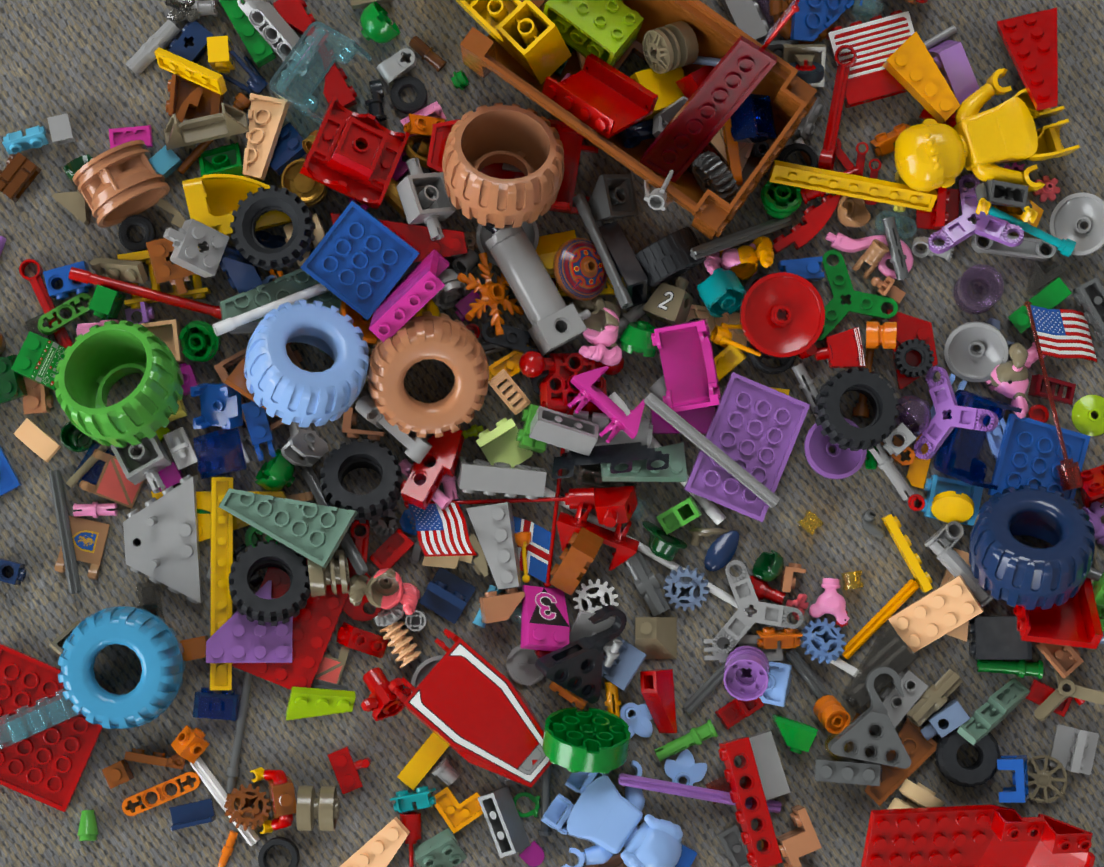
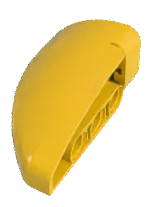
M209 174L182 181L190 219L205 224L229 237L233 234V230L230 228V222L234 221L233 210L237 211L240 207L238 202L240 200L244 202L248 198L247 193L251 191L254 194L258 192L259 187L270 189L269 185L260 181L231 174ZM277 210L269 211L259 218L256 223L255 232L292 221L284 212Z

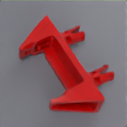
M584 502L579 503L575 517L560 512L557 528L562 552L565 547H568L572 534L574 532L579 533L582 527L603 538V544L616 548V551L612 553L613 559L609 571L615 569L637 552L639 541L626 537L632 525L630 520L624 527H622L623 523L617 524L613 532L587 522L592 506L588 505L585 512H583Z

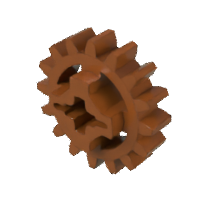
M241 784L239 791L233 788L231 794H228L227 801L224 804V808L227 809L225 816H231L229 823L234 821L237 823L235 828H239L242 825L244 831L247 830L248 826L255 830L257 824L261 827L264 824V820L267 821L268 813L271 811V807L267 805H269L271 800L264 798L266 792L260 793L259 786L254 790L252 789V784H249L248 788ZM234 802H236L235 805L238 807L237 810L234 808Z

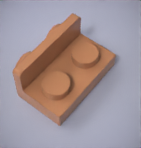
M23 376L28 393L27 396L23 397L24 414L51 413L50 408L53 407L54 402L53 396L49 395V387Z
M1047 643L1035 645L1062 678L1069 676L1084 662L1080 657L1079 651L1074 647Z

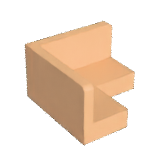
M173 319L141 323V325L145 326L166 343L178 364L185 363L184 354L182 353L183 347L181 340H179L181 333L180 321Z

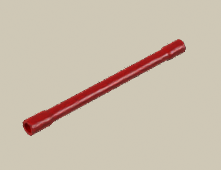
M71 267L69 272V279L86 284H98L112 290L203 313L222 320L220 306L93 274L90 271Z

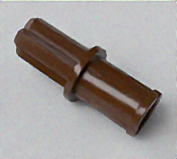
M418 36L410 40L409 46L422 57L423 61L426 60L433 66L437 72L446 65L447 62L433 51L434 48H430Z

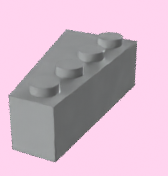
M460 456L456 482L459 489H463L462 492L464 493L484 491L483 494L494 496L496 493H504V496L512 498L517 497V495H525L527 499L536 500L538 497H544L547 472L544 468L518 464L515 465V468H511L510 464L504 462H495L494 465H490V462L483 459L468 462L466 457Z
M505 502L466 508L498 590L522 587L518 547L514 537L515 526L512 504Z

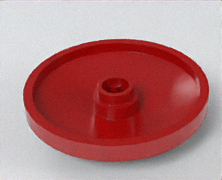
M779 272L764 276L748 289L741 303L740 324L745 337L758 351L772 357L785 358L803 353L817 341L824 327L825 308L819 292L808 280L793 273Z

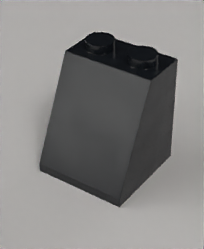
M1016 615L976 616L972 618V621H969L968 631L969 634L972 633V642H969V653L973 655V659H1032V642L1021 641L1020 631H1017Z

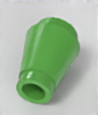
M94 810L81 811L77 834L79 841H96L99 833Z

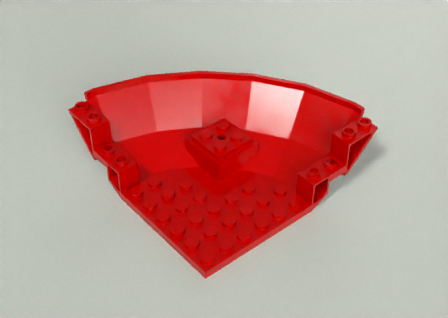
M991 804L871 810L861 867H1093L1095 856L1089 852L1093 833L1047 815L1038 814V817H1020L1015 809Z

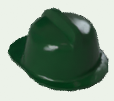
M649 521L642 522L644 527L650 532L649 548L654 555L667 561H672L680 548H687V544L679 538L669 534L666 535L665 531Z

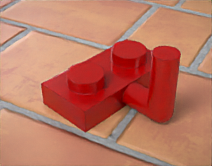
M348 746L328 754L343 794L363 787L357 770L367 768L371 764L370 758L366 757L354 762Z

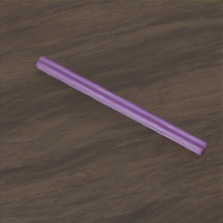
M620 773L618 778V784L622 786L736 806L730 798V792ZM751 798L746 799V808H751ZM766 800L769 812L780 813L781 802Z

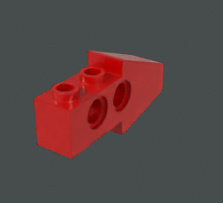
M448 430L443 432L444 436L435 438L433 435L427 440L432 445V448L420 464L417 462L413 463L410 469V476L401 484L400 493L404 501L426 510L444 476L448 475L453 478L465 440L462 430L454 433ZM430 462L436 463V464H435L434 466H432V467H427V466H426V465H427L428 463H430ZM420 480H425V481H426V482H425L424 484H422V485H417V484H416V483H417L418 481H420Z

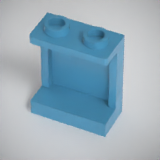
M931 475L930 479L927 478L924 490L928 492L926 499H924L925 506L921 510V512H924L923 517L937 519L931 512L933 498L941 492L956 491V494H967L974 502L973 516L969 520L960 523L973 526L979 513L984 485Z

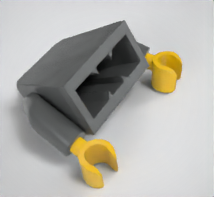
M997 180L982 181L976 186L977 214L983 211L988 216L992 204L1004 207H1021L1022 211L1025 212L1022 217L1024 222L1029 220L1033 224L1038 216V212L1032 209V205L1027 197L1029 186Z

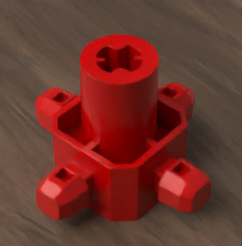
M379 667L369 670L363 676V681L371 694L363 700L361 707L364 711H372V717L375 721L395 716L403 710L404 704L392 691L394 687L398 688L407 698L411 694L409 688H403L404 685L400 681L401 678L388 681Z

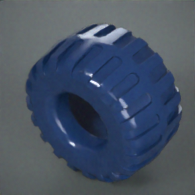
M1021 485L1019 489L1008 487L1003 490L1002 494L1000 492L995 493L980 508L970 533L969 563L974 578L979 579L978 583L985 591L989 590L993 598L998 601L1002 599L1007 602V605L1016 607V605L1023 606L1026 610H1034L1035 607H1041L1042 610L1052 608L1053 604L1060 606L1066 603L1069 598H1073L1079 592L1094 559L1095 530L1093 523L1089 521L1087 512L1084 509H1078L1079 504L1072 498L1069 500L1064 498V493L1057 490L1055 493L1047 491V487L1038 486L1037 489L1030 488V485ZM1013 536H1032L1042 539L1053 546L1045 549L1032 548L1020 543Z

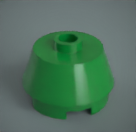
M768 181L761 190V200L765 212L775 219L789 217L802 203L800 187Z
M200 320L188 323L179 335V340H181L183 347L182 353L192 361L205 362L212 359L221 345V335L216 336L212 324Z
M646 321L629 322L619 337L621 341L620 348L630 354L636 352L643 353V357H654L658 347L653 346L651 334L654 333L656 327Z

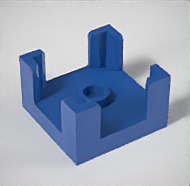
M202 383L190 387L191 397L200 395L201 416L193 418V429H204L211 426L233 429L243 425L241 393L225 383Z
M1001 755L997 759V769L1015 770L1012 778L1013 785H1016V787H1004L1003 792H999V803H1025L1029 798L1027 755Z

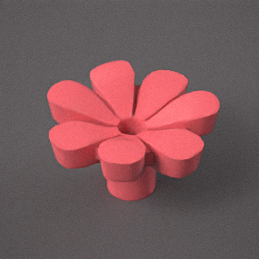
M1047 175L1043 176L1042 180H1035V183L1041 181L1045 185L1038 191H1034L1033 194L1035 196L1041 195L1039 198L1041 202H1045L1047 198L1051 202L1055 201V194L1060 193V188L1056 186L1058 180L1056 178L1050 180Z
M799 594L796 600L788 599L786 606L798 608L804 616V609H807L809 605L808 602H805L807 595ZM792 612L794 619L799 621V615L796 612Z

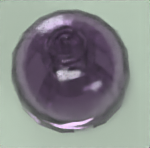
M905 395L899 398L900 405L896 406V410H899L900 413L898 419H895L897 426L903 422L915 437H918L925 432L931 422L930 405L926 400L915 395Z

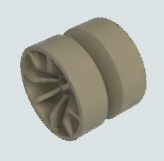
M299 785L296 806L298 831H313L315 819H318L320 831H335L337 819H339V798H337L336 786H321L319 798H316L314 786Z

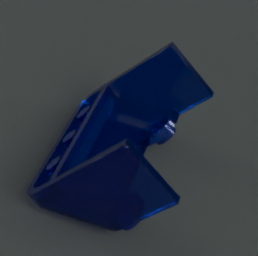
M958 390L955 392L958 406L993 411L997 414L999 421L1003 418L1006 410L1019 413L1022 411L1021 408L969 391ZM948 412L947 419L952 418V416L950 415L951 412ZM989 415L983 419V424L986 427L991 420ZM954 427L935 453V469L972 486L993 490L998 488L997 485L984 480L987 468L983 461L978 460L986 432Z

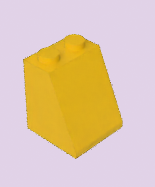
M681 67L663 74H658L649 68L635 72L630 76L631 79L658 95L653 114L639 122L653 119L654 115L679 98L685 97L676 84V81L684 77Z

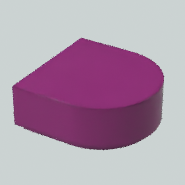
M533 840L530 843L531 846L525 848L519 856L527 865L535 867L543 862L544 851Z

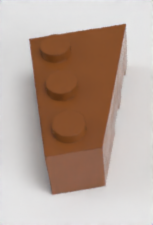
M584 527L581 528L579 533L574 532L568 542L571 544V547L569 549L565 547L559 557L562 562L560 565L556 563L550 572L553 576L550 584L572 596L588 567L596 557L604 539Z

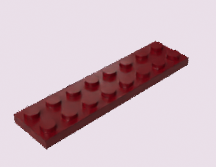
M741 35L641 156L640 163L665 178L669 171L673 170L674 173L671 181L676 183L777 63V57Z

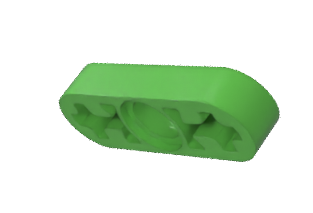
M81 293L45 313L39 318L38 330L44 335H51L91 311L89 305L92 297L89 294ZM80 300L83 302L88 301L87 308L81 306L75 311V307L79 305ZM62 309H68L72 316L69 319H63L59 312ZM55 314L57 320L52 323L51 329L43 327L44 320L51 322L54 320L53 315Z

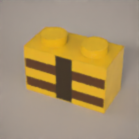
M228 36L207 37L208 62L213 70L218 71L219 74L230 73V70H235V58L230 54L231 50L234 51V45Z

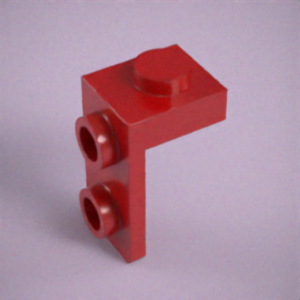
M343 622L342 627L338 630L336 642L348 648L382 658L389 639L384 640L383 636Z

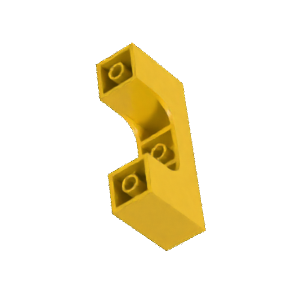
M455 0L540 84L572 56L557 26L530 0H524L523 2L520 0Z

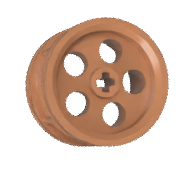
M135 140L113 147L87 162L74 174L72 180L78 186V191L85 198L93 217L97 219L96 222L99 227L106 228L118 225L127 217L138 215L153 207L160 198L163 199L169 193L170 187L165 182L164 176L157 174L149 162L151 153L149 150H146L144 141Z

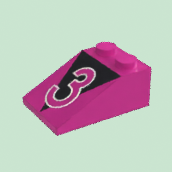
M523 585L522 591H524L525 596L522 599L520 648L555 651L568 645L570 626L564 591L557 588Z

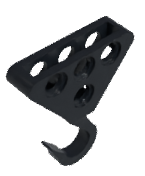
M614 605L601 608L588 620L593 624H597L611 616H615V622L610 628L595 635L581 638L538 658L535 662V667L549 680L591 704L596 703L600 698L603 647L606 643L618 637L625 629L627 622L625 613Z

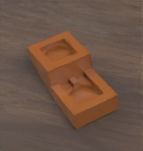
M197 87L185 99L176 113L179 122H183L188 108L193 110L197 108L204 87Z

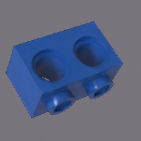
M81 261L44 271L43 275L49 296L56 298V300H63L69 298L68 294L76 292L77 295L88 293L89 289L94 287L93 284H76L75 280L69 279L71 267L90 271L88 263ZM62 279L63 287L56 290L55 282Z

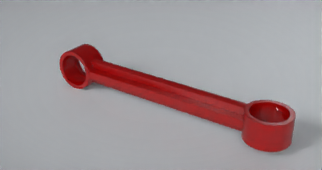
M842 45L835 51V60L838 63L823 149L819 157L818 168L832 171L835 162V148L850 67L857 61V53L849 45ZM844 49L851 50L854 54L852 60L849 63L842 64L839 61V53Z
M33 259L24 260L19 266V273L30 282L45 314L56 307L41 278L43 273L42 266ZM29 263H34L38 267L37 274L34 277L25 276L24 270ZM55 314L53 315L54 320L49 322L50 326L57 320ZM65 327L54 332L59 345L65 348L73 345Z

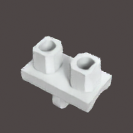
M183 427L163 435L178 470L199 462Z

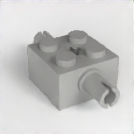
M412 158L406 162L410 175H407L396 186L408 225L427 224L431 240H439L444 237L439 222L445 221L456 209L451 202V198L446 193L443 172L423 174L419 158Z
M157 435L151 439L145 437L142 439L141 444L132 446L130 443H127V446L122 448L110 446L126 478L136 485L147 479L153 493H159V488L162 491L166 488L158 472L172 463Z

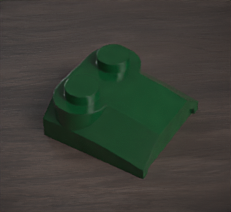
M18 355L0 357V405L28 395L23 376L11 370Z

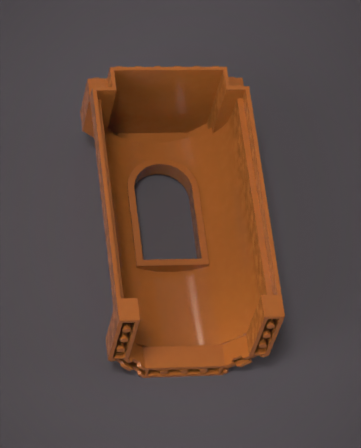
M548 0L530 1L543 12ZM622 0L627 7L637 11L644 20L636 40L613 67L620 71L632 53L646 61L643 52V38L647 31L681 20L686 22L696 35L699 49L698 56L723 58L741 35L759 47L763 45L700 0ZM471 28L460 43L463 64L483 78L492 71L655 188L662 187L666 178L640 163L641 156L655 141L654 138L643 140L638 146L629 149L624 147L619 133L609 139L601 135L544 95L542 90L545 81L540 84L490 34L485 36L476 28ZM767 48L765 49L767 52L777 57V63L738 108L759 134L756 142L765 141L769 145V150L765 156L761 158L749 155L742 171L743 184L738 186V193L730 204L709 189L704 193L693 177L691 165L676 183L670 180L665 190L669 198L673 199V201L694 216L691 226L710 240L715 236L719 238L727 224L732 221L737 211L741 209L750 193L757 187L762 176L767 173L773 161L780 155L787 141L796 132L802 119L806 117L817 100L814 97L817 90L796 76L799 70ZM575 49L561 75L558 76L553 73L550 76L558 83L567 73L572 76L581 71ZM690 64L681 68L685 77L706 65ZM709 144L701 152L702 154L704 152L710 151L715 153L716 156L720 157V155L715 151L711 144Z

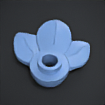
M625 703L620 709V717L629 726L630 739L635 733L641 737H651L653 727L650 720L653 718L647 704ZM633 710V716L628 717V712Z
M685 749L678 755L676 761L666 759L664 769L666 775L672 779V782L679 783V779L685 777L687 779L685 785L693 786V783L699 782L704 778L707 764L695 763L692 753Z

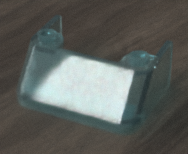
M316 21L308 26L271 78L269 87L292 107L321 125L323 120L315 114L319 102L312 94L335 61L340 64H347L356 54L371 61L372 57L356 41L324 23Z

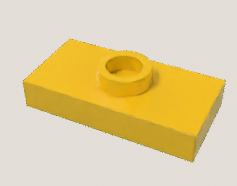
M728 345L714 358L718 382L747 358L741 349Z

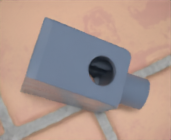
M952 699L928 717L927 721L929 724L922 728L920 732L927 741L935 735L943 738L968 721L970 717L959 702ZM944 719L945 724L942 727H939V720Z

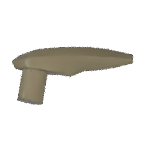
M692 528L689 530V533L692 534L691 545L699 546L700 536L720 535L729 532V530L722 528Z

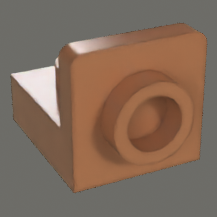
M789 563L788 567L784 566L780 591L790 593L791 589L795 588L796 576H793V572L806 574V569H801L802 564Z

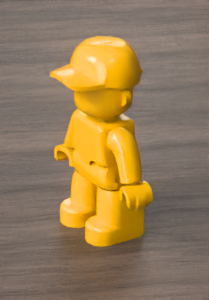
M1002 68L993 72L987 79L986 84L960 104L961 106L956 111V125L954 127L937 123L934 119H926L922 124L910 126L902 131L895 141V166L902 180L916 191H931L940 187L949 188L955 183V178L960 175L965 167L966 170L972 171L974 176L983 182L997 180L1029 186L1028 192H1034L1045 185L1041 181L1037 183L1032 182L1029 178V173L1038 169L1037 164L1026 168L1022 172L998 165L1024 160L1043 161L1059 158L1073 153L1080 148V145L1064 149L1061 143L1060 129L1069 123V119L1036 129L1035 119L1057 115L1065 109V106L1036 111L1026 88L1020 90L998 106L979 113L980 109L994 95H1005L1012 91L1011 86L1001 87L998 84V79L1003 78L1007 72V69Z

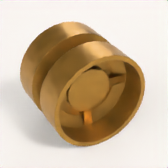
M298 159L288 164L284 169L281 185L298 195L307 207L311 208L324 200L328 186L299 173L305 159Z

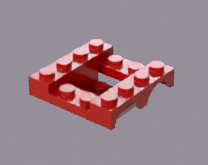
M333 96L299 173L377 210L382 203L410 133L391 131L383 127L376 120V116L369 113L359 114L343 107L337 97ZM356 141H362L366 149H359L356 146Z

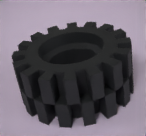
M909 339L901 343L896 348V352H894L895 359L893 361L896 364L895 368L900 371V374H904L908 378L922 376L933 365V350H930L929 344L926 345L923 340ZM915 350L920 353L921 363L918 366H910L906 362V354L909 351Z

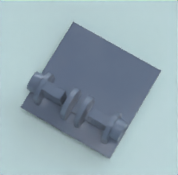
M618 636L617 639L623 643L619 649L620 654L614 660L612 667L608 668L603 663L602 676L625 691L647 655Z

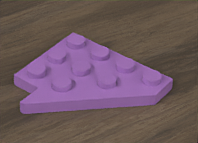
M268 580L255 595L263 599H271L272 580ZM237 611L206 641V663H292L293 616L285 624L279 621L277 626H271V623L265 622V626L258 625L257 620L253 622L247 620L245 614L241 615Z

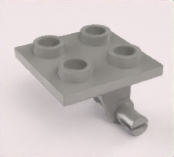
M580 610L569 633V644L607 630L614 624L615 617H609L607 620L593 624L588 618L596 613ZM613 639L604 645L603 653L606 652L607 654L603 662L604 666L612 667L614 660L618 658L620 654L619 649L623 644L621 640Z

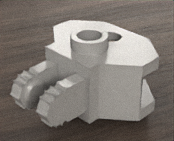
M291 422L289 425L290 437L287 439L288 442L281 448L282 456L291 464L306 467L313 466L329 451L328 444L316 434V431H312L310 425L309 427H299V423Z

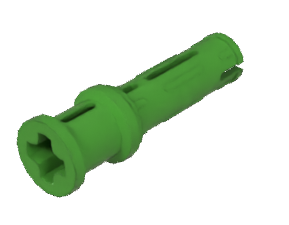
M709 719L706 724L697 728L693 727L686 735L654 750L661 762L695 744L700 746L703 741L713 736L718 737V734Z

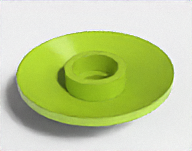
M1086 395L1080 398L1073 406L1072 422L1080 433L1088 436L1104 434L1103 397ZM1093 411L1098 415L1096 419L1091 417Z

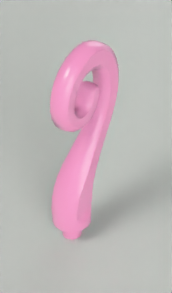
M828 232L825 238L832 242V248L842 252L866 250L874 239H878L888 246L886 235H873L854 239L840 232L836 235ZM900 239L903 254L907 257L905 262L909 273L913 266L912 251ZM888 251L879 262L878 270L884 276L896 279L894 269H890L886 265V261L891 258L890 251Z

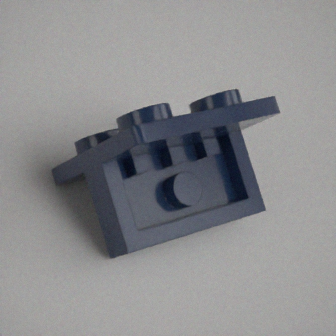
M440 567L432 581L428 584L427 590L419 603L455 624L476 587Z

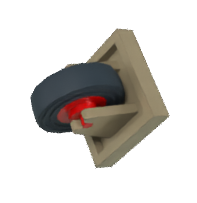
M783 44V60L799 70L796 76L812 87H824L826 45Z

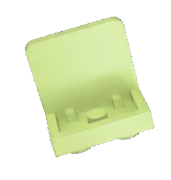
M505 417L495 424L497 427L492 431L486 429L477 435L479 439L476 442L491 465H494L495 462H504L510 464L511 468H514L515 465L521 464L533 455L531 450L518 447L519 441H516L518 428L512 418L507 420Z

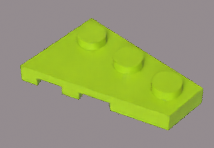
M292 687L286 710V720L352 712L356 698L355 691Z

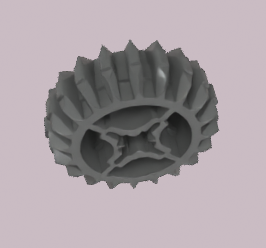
M707 151L702 154L700 153L692 162L691 171L701 190L705 193L709 189L730 204L738 193V186L732 176L733 174L719 156H716L715 153Z

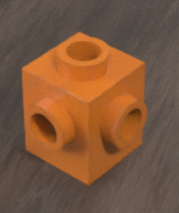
M186 725L171 743V746L179 756L194 764L209 746V743L204 738L206 734L197 727L193 729Z

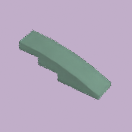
M1015 678L1011 679L992 694L988 701L978 708L968 721L959 727L957 732L974 746L1014 710L1030 693V690Z

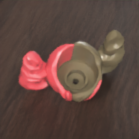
M391 568L381 569L371 578L366 575L359 576L356 574L349 581L348 594L350 602L354 606L360 605L363 596L366 595L368 601L375 607L387 610L401 603L405 614L412 615L420 598V592L417 587L410 583H403L400 574Z

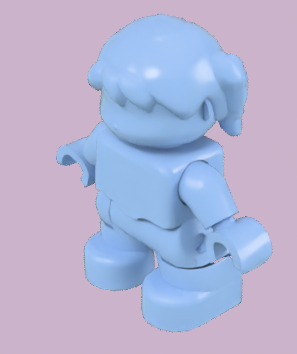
M632 760L630 766L635 769V776H642L641 765L637 761ZM571 773L564 785L574 792L581 794L575 805L559 793L541 818L543 823L561 834L567 835L568 832L569 836L587 840L594 844V846L584 849V852L576 848H569V852L575 854L578 858L577 864L573 867H582L583 863H586V865L604 864L614 854L619 853L623 847L624 850L621 853V858L627 867H675L681 856V841L683 837L681 827L671 821L655 818L650 814H647L644 817L645 822L638 826L643 817L642 810L645 805L642 789L627 786L625 787L624 798L606 774ZM564 864V865L561 866V867H571V866H569L568 864Z

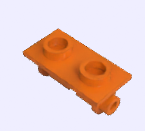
M409 114L410 122L404 125L403 130L410 133V135L431 136L433 124L445 122L443 118Z
M902 123L896 125L893 131L887 134L883 132L876 135L875 139L870 141V144L877 147L874 149L876 156L881 155L883 157L895 151L893 143L899 134L910 127V125Z
M763 627L762 630H756V633L761 638L757 639V646L762 649H777V641H780L781 649H795L801 644L800 638L797 637H802V634L798 629L783 627V629L775 630L773 627Z

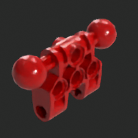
M528 351L521 356L519 368L525 376L531 378L538 377L544 370H549V374L539 384L541 406L566 414L567 394L580 393L576 387L574 390L570 387V381L573 376L604 366L609 367L604 374L610 376L617 375L623 369L625 361L622 357L619 364L608 366L600 361L596 362L585 358L579 353H551L549 358H544L536 351ZM570 358L574 360V368H571L569 365ZM601 376L600 381L595 383V387L599 388L607 396L606 380ZM551 380L556 383L555 390L550 387ZM590 401L581 409L582 411H589L588 415L593 414V412L603 413Z

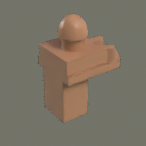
M889 276L884 281L880 280L879 277L871 279V284L874 287H878L876 291L878 295L892 298L897 304L901 302L906 294L893 285L895 279Z

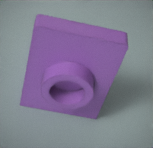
M140 302L141 309H125L127 321L132 322L131 315L136 311L141 312L143 316L142 321L138 324L153 322L152 319H155L153 307H150V304L146 302Z

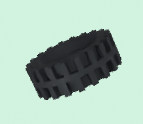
M270 186V189L259 187L258 192L253 194L250 191L247 193L248 198L244 202L240 200L238 202L240 205L238 210H233L234 221L230 222V228L233 230L231 238L236 244V249L254 266L262 267L268 271L270 269L282 271L283 267H293V263L297 260L301 262L304 259L302 257L304 253L311 250V240H315L313 229H316V226L312 219L313 215L307 205L298 195L284 187L282 189H278L276 186ZM277 210L284 212L290 217L293 224V232L286 244L279 248L271 249L264 247L258 242L255 235V227L262 215L269 211Z

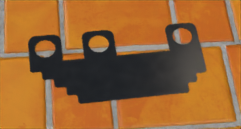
M641 442L594 446L589 456L569 450L567 453H562L560 457H554L551 477L553 479L570 478L574 475V466L611 463L610 473L612 474L628 473L632 471L633 460L647 459V470H663L669 467V454H662V451H655V448H648L647 445H641ZM657 460L665 462V464L659 468H654L651 466V463ZM618 464L628 465V468L623 471L614 469ZM560 469H568L570 471L565 476H558L556 474Z

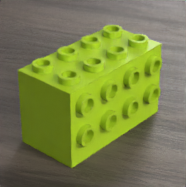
M548 0L543 11L557 26L566 44L585 58L592 53L611 66L616 64L636 40L644 20L637 11L627 7L622 0Z

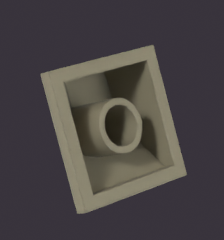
M634 617V647L647 655L645 659H677V617Z

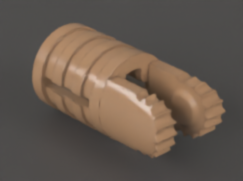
M874 239L852 269L857 271L861 268L864 261L871 266L864 272L863 277L868 279L885 254L888 253L889 248L880 240Z

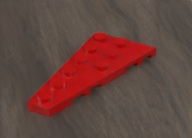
M1057 7L997 21V30L1036 111L1056 107L1058 104Z
M331 213L333 224L341 214ZM378 219L420 252L413 263L422 261L434 249L443 257L468 253L464 231L441 228L444 237L432 241L427 226L408 225L406 223Z

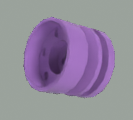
M746 645L737 647L726 658L723 681L725 689L734 698L743 701L755 700L766 691L770 666L768 658L763 651Z

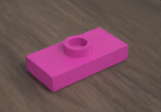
M152 126L109 129L110 149L135 140L144 141L146 148L153 147Z

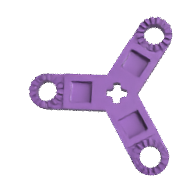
M973 174L962 176L959 180L962 215L942 227L939 231L931 234L928 239V247L933 253L942 254L973 234H978L1010 247H1016L1024 240V230L1018 225L1010 224L1008 221L989 214L986 216V213L983 211L977 214L978 202L975 189L980 181ZM972 182L975 186L968 189L967 187L965 188L964 184ZM971 218H975L976 224H972ZM1015 232L1019 235V238L1011 240L1007 235ZM937 239H941L945 243L944 245L938 247L934 245L933 242Z
M932 366L925 377L936 415L922 432L921 437L916 441L913 448L915 456L924 460H928L935 455L954 427L991 432L997 427L999 422L997 414L993 411L958 406L947 371L939 366ZM939 371L941 379L938 382H934L933 376ZM947 412H951V419H947ZM989 415L992 421L986 427L983 424V419ZM926 443L929 450L923 455L921 447Z

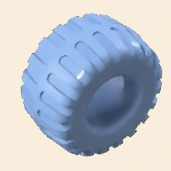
M305 299L296 300L294 305L286 302L279 305L277 310L272 309L259 322L247 345L244 365L247 389L249 393H254V401L259 407L264 406L267 408L266 414L272 418L275 415L282 418V423L287 425L295 422L299 423V427H309L310 423H314L317 427L325 425L328 420H337L344 412L349 410L365 384L369 366V348L367 342L363 340L364 334L359 326H353V319L349 315H341L339 308L331 305V308L322 306L323 302L314 300L310 304L306 303ZM290 342H298L315 346L327 353L334 360V364L331 368L322 372L302 370L293 364L288 357L286 345Z

